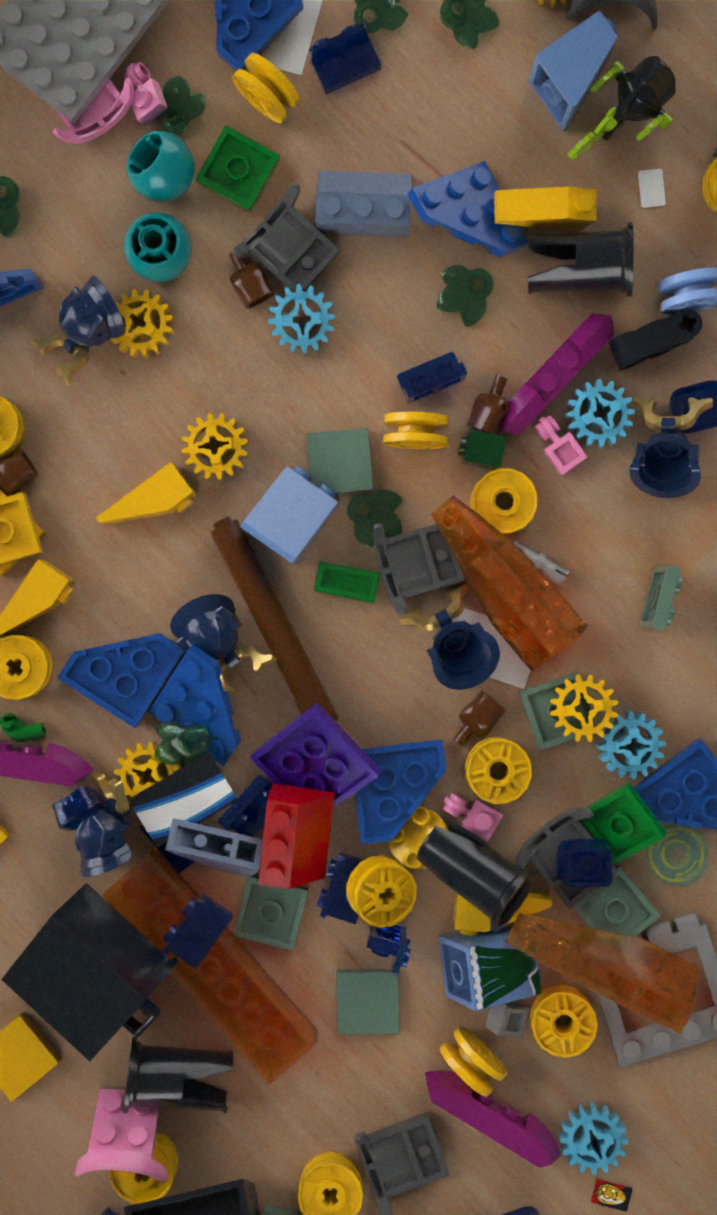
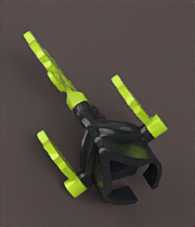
M658 56L647 57L631 72H627L618 60L611 65L607 73L590 90L596 93L611 80L616 79L618 81L617 94L619 105L611 108L594 132L586 135L567 154L570 159L575 160L579 158L584 151L587 152L592 148L593 144L596 141L598 142L601 137L609 140L613 133L624 125L626 120L643 121L651 118L654 119L636 136L639 142L658 126L665 130L673 122L674 119L662 107L675 95V77L670 67Z

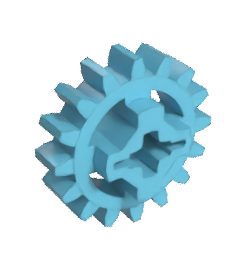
M297 284L296 292L293 293L286 287V297L275 296L276 301L279 303L278 307L270 306L269 308L271 312L275 313V317L268 319V323L276 324L277 327L271 334L272 336L279 334L282 336L279 341L280 346L289 342L291 352H294L296 346H301L302 352L306 353L308 345H312L315 350H318L317 341L319 339L326 343L328 341L324 334L325 331H334V327L328 324V320L334 319L335 314L327 313V309L332 306L331 301L323 303L321 300L325 293L321 291L315 296L313 294L314 288L311 285L308 287L307 292L302 291L301 284ZM306 298L316 302L321 311L313 312L306 306ZM294 299L295 307L290 313L281 314L283 307L290 300ZM300 303L305 315L310 316V321L305 322L303 334L298 322H293V317L298 316ZM322 323L319 331L309 338L308 331L313 325ZM282 326H291L297 331L298 339L290 337Z
M598 379L594 387L589 382H586L583 385L584 393L579 389L575 390L573 395L577 400H569L567 402V406L573 410L567 412L565 418L573 420V423L567 428L568 430L576 429L578 431L575 436L576 441L585 437V446L589 447L593 441H596L597 447L602 448L604 447L605 440L612 446L616 443L615 435L621 439L627 435L623 428H630L633 425V422L628 420L627 417L633 415L635 410L627 409V404L632 401V398L623 399L621 396L625 390L623 387L615 391L613 389L614 381H610L605 387L602 380ZM601 394L610 397L613 401L603 399ZM585 399L587 409L585 414L580 416V407ZM596 410H604L606 415L603 418H595L593 413ZM619 412V421L614 428L613 418L615 413ZM589 426L597 429L599 434L589 431L586 427Z
M630 710L625 711L624 718L621 715L615 717V722L612 723L613 729L607 728L606 732H604L603 742L596 744V748L604 751L598 756L599 760L602 762L608 761L605 768L610 772L616 769V775L621 778L627 772L628 777L636 779L638 771L642 775L647 776L648 766L655 769L658 768L654 761L655 758H664V754L658 751L659 747L666 745L665 741L658 739L663 730L658 727L653 728L656 721L652 718L645 720V714L639 711L635 718ZM637 725L647 732L648 737L640 735V729L637 728ZM619 729H621V731L614 737V735L616 734V732H617ZM631 739L638 742L635 745H631L630 750L623 747L626 744H631ZM613 752L622 754L624 764L616 760Z
M591 1102L589 1109L585 1110L583 1105L579 1104V1113L575 1114L569 1110L567 1113L570 1121H561L562 1129L565 1131L558 1133L560 1142L563 1143L560 1146L563 1155H568L567 1159L571 1166L577 1163L581 1173L587 1167L590 1168L592 1175H596L597 1168L600 1167L605 1173H608L607 1165L612 1163L616 1167L619 1166L616 1159L617 1155H626L621 1145L628 1144L626 1134H623L627 1130L623 1122H619L620 1118L615 1111L609 1114L607 1105L603 1104L600 1110H597L595 1103ZM590 1130L596 1136L597 1146H594L593 1141L590 1140Z

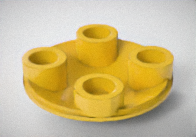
M418 807L392 841H388L393 857L401 865L409 869H427L416 859L418 851L435 826L448 830L444 820L436 812L428 808Z

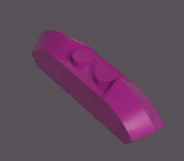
M592 313L508 401V411L500 423L502 431L519 436L615 335L611 315Z
M0 741V776L71 787L93 771V768L78 754L56 744L49 743L44 753L42 752L43 748L39 746L24 745L23 749L12 748L11 742Z
M425 1072L431 1102L539 1168L552 1165L561 1156L551 1132L531 1113L521 1117L518 1110L508 1104H505V1106L500 1105L494 1101L495 1098L491 1094L485 1097L473 1090L455 1072Z

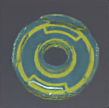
M676 824L663 826L667 832L665 838L645 849L646 863L651 873L662 883L668 885L687 886L696 882L704 874L708 865L709 850L704 838L688 826ZM676 847H682L685 851L684 859L679 863H673L669 858L671 850Z

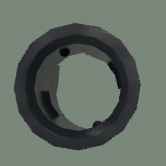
M628 222L627 227H624L621 231L537 235L528 233L529 252L562 260L576 259V265H563L528 276V294H532V292L621 289L623 292H626V297L632 296L634 263L633 222Z
M453 822L449 823L448 830L435 826L423 841L416 858L445 885L489 917L490 929L493 932H498L515 915L529 895L538 877V871L531 868L528 871H523L484 841Z
M132 1036L123 1113H128V1108H132L135 1105L213 1110L226 1113L228 1110V1106H226L227 1091L195 1079L233 1071V1050L228 1052L142 1045L140 1041H137V1037Z

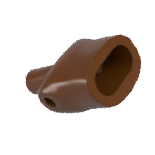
M233 252L229 254L237 270L230 276L229 280L245 308L251 309L270 299L274 293L268 284L261 265L257 262L248 265L244 258H238Z
M496 375L490 393H481L476 397L467 426L486 433H497L499 425L509 408L508 401L502 397L507 378Z
M18 449L10 456L0 459V488L7 494L11 495L18 492L27 482L38 476L36 468L22 449Z
M481 690L460 712L459 719L464 726L453 740L460 746H463L473 733L480 737H486L506 710Z

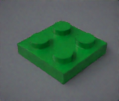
M225 125L195 180L197 184L251 213L280 161V155Z
M630 782L625 783L586 806L585 808H589L594 815L591 818L581 820L613 865L665 838L667 833Z

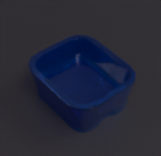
M708 380L682 387L672 393L669 400V408L673 416H681L689 412V398L697 400L713 399V407L702 412L691 428L686 430L676 429L677 432L691 434L717 427L716 380Z
M88 786L76 789L52 805L59 829L67 831L76 830L79 822L88 813L95 810H107L106 802L97 790Z
M599 838L567 839L562 841L557 849L558 879L564 885L573 888L609 886L613 879L610 844L606 840Z

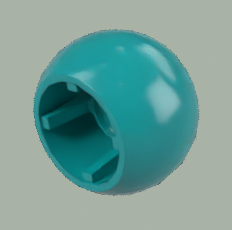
M152 131L135 144L127 159L126 170L132 186L141 196L150 201L164 203L177 199L189 189L195 172V163L189 147L181 138L165 131Z
M161 212L147 213L134 220L129 226L124 238V254L131 269L140 277L152 282H167L181 275L187 268L192 254L191 239L184 225L175 217ZM153 238H162V243L158 248H148V244ZM170 239L176 242V248L172 255L170 254L172 251ZM151 259V260H153V261H163V262H161V263H149V260Z

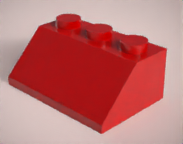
M273 783L266 804L259 885L292 889L325 878L335 792Z

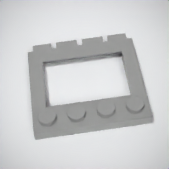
M695 912L674 918L675 930L671 929L669 921L647 927L644 930L646 939L642 940L641 934H639L614 956L611 955L601 941L588 945L591 956L585 957L620 1067L717 1038V958L707 926L703 921H698ZM695 947L713 1005L697 1012L678 1015L677 1018L652 1023L645 1028L635 1031H625L608 974Z

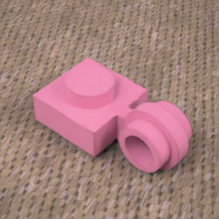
M141 62L131 63L127 66V72L124 73L125 79H131L135 89L131 104L136 119L146 126L168 107L160 84L151 78L146 66Z
M550 415L546 418L542 416L537 420L538 424L534 426L537 434L543 441L547 439L552 441V444L546 447L543 452L560 476L587 458V455L571 432L566 433L561 438L558 437L556 433L560 431V428Z
M453 792L449 797L446 796L443 801L445 803L443 809L457 818L460 817L461 813L466 815L461 823V827L489 842L503 817V813L475 798L470 809L466 807L468 801Z

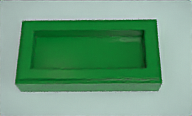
M319 561L314 591L374 603L380 573Z

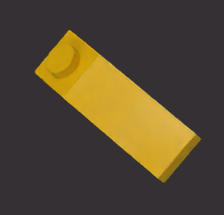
M566 186L497 190L494 192L495 224L579 232L597 221V189Z
M170 462L98 515L96 519L99 523L108 525L170 514L176 510L181 513L194 503L192 498L197 494L176 465Z
M38 559L0 615V638L11 634L59 607L61 603L66 604L75 591L72 587L76 580L48 561Z
M530 892L507 924L552 907L551 897L547 893ZM456 893L453 918L455 929L460 930L461 934L476 936L478 932L491 931L490 918Z

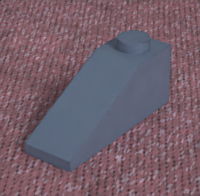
M173 818L165 850L220 871L251 877L259 871L263 839Z

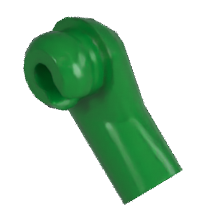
M6 713L0 718L1 729L16 742L46 737V728L43 722L27 725L12 713Z

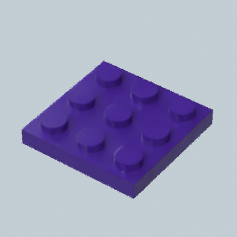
M318 702L254 750L250 756V759L276 784L335 792L333 809L376 779L381 772L376 763Z

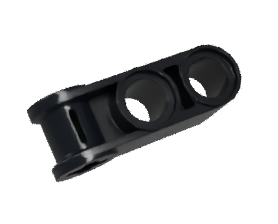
M683 310L609 340L608 344L619 371L631 368L646 359L655 358L671 351L675 347L688 343L700 332L702 319L693 310ZM681 323H682L683 325H688V324H689L690 330H688V331H687V329H682V330H681V329L679 328V325H680Z

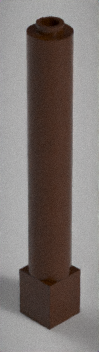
M226 517L214 523L215 530L210 534L271 654L276 657V663L294 697V702L300 713H304L318 702L335 721L338 720L339 715L324 685L317 676L244 530L240 527L238 519L232 521L230 517Z

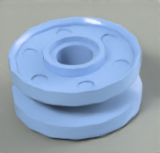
M717 267L681 272L669 276L657 284L660 294L674 295L660 304L663 314L674 315L683 310L697 312L717 306V288H712L717 285Z

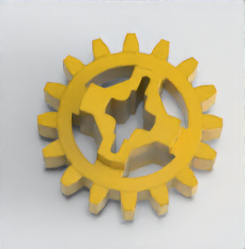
M132 289V297L130 298L124 293L120 294L123 302L121 304L115 302L121 317L125 320V333L119 336V338H111L110 340L114 344L120 343L118 349L123 353L130 349V355L133 358H136L139 352L145 358H149V351L152 349L155 353L160 354L158 346L161 343L166 346L170 344L165 338L166 335H174V330L168 324L174 323L175 319L172 315H166L171 308L167 303L161 305L163 299L158 294L151 299V293L147 289H145L143 296H140L136 289ZM142 305L139 308L131 309L133 306ZM157 313H159L160 316L159 329H157L155 325V320L158 317ZM138 320L141 322L145 321L146 325L142 328L141 326L137 327L135 323ZM151 339L148 342L139 343L141 340Z
M208 413L207 421L205 422L198 416L196 418L198 424L196 428L190 425L187 426V429L191 432L190 437L182 436V440L188 444V447L181 449V453L190 455V458L185 461L186 465L193 466L196 464L194 473L199 475L205 471L206 480H211L213 474H216L218 480L223 481V473L225 472L231 477L235 476L232 468L237 466L242 469L244 466L239 461L240 458L249 456L248 452L242 450V447L249 445L248 439L240 438L245 433L243 427L235 430L237 421L232 418L227 423L226 416L223 413L219 415L218 420H215L212 413ZM219 427L231 432L234 438L223 437L220 434ZM206 430V435L200 442H196L200 434ZM214 440L223 445V447L218 448L217 454L208 449V447L213 446ZM235 452L232 459L225 464V458L228 454ZM197 456H207L210 458L212 467L201 463Z
M577 674L573 684L567 678L564 680L566 686L564 690L556 687L555 692L560 696L558 699H550V703L557 706V710L550 712V716H558L559 721L554 725L556 728L561 726L566 728L563 736L567 737L573 732L575 733L576 742L580 741L582 735H586L588 742H592V734L596 733L599 737L603 738L604 732L602 728L613 729L614 726L609 722L610 717H618L619 714L612 711V706L619 703L617 700H610L609 696L614 690L608 689L605 691L602 688L605 683L603 679L595 684L593 683V675H589L586 681H582L580 674ZM586 687L597 691L603 699L595 700L587 694ZM574 689L576 698L571 705L562 706L566 695ZM580 693H582L586 704H592L593 710L588 711L587 724L582 713H576L575 707L580 705ZM605 710L602 721L593 727L592 719L596 713ZM565 717H575L580 721L582 729H577L570 725Z
M150 741L147 748H145L143 742L137 743V751L131 747L127 748L125 752L128 758L119 757L117 761L122 765V768L114 770V774L121 776L120 780L123 783L125 796L130 795L132 798L166 778L167 775L164 774L162 768L163 762L167 767L168 776L176 772V770L182 767L181 763L174 764L172 761L177 754L173 752L167 755L165 753L167 745L165 744L156 749L155 741ZM141 755H152L146 762L135 760V758ZM150 768L152 770L151 776L153 778L149 781H146L144 779L146 777V774L143 771ZM129 774L133 777L135 784L134 787L130 782Z

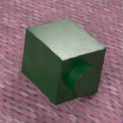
M469 430L467 438L461 437L458 455L463 456L462 464L491 470L501 468L507 436Z

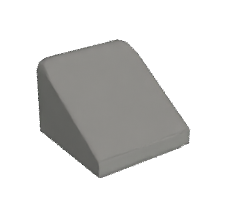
M514 1002L491 1007L486 1021V1028L497 1036L522 1038L530 1008Z

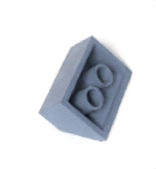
M319 170L316 195V228L322 234L409 237L411 201L407 194L411 190L412 174Z

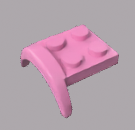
M127 78L124 81L121 94L109 79L75 125L58 113L69 130L55 128L53 130L54 135L63 142L81 144L91 141L110 130L125 116L131 106L134 95L131 79Z
M100 1088L88 1152L77 1161L75 1176L79 1177L83 1173L96 1170H119L147 1175L162 1183L167 1182V1169L153 1160L161 1107L135 1105L132 1108H128V1113H123L125 1090Z

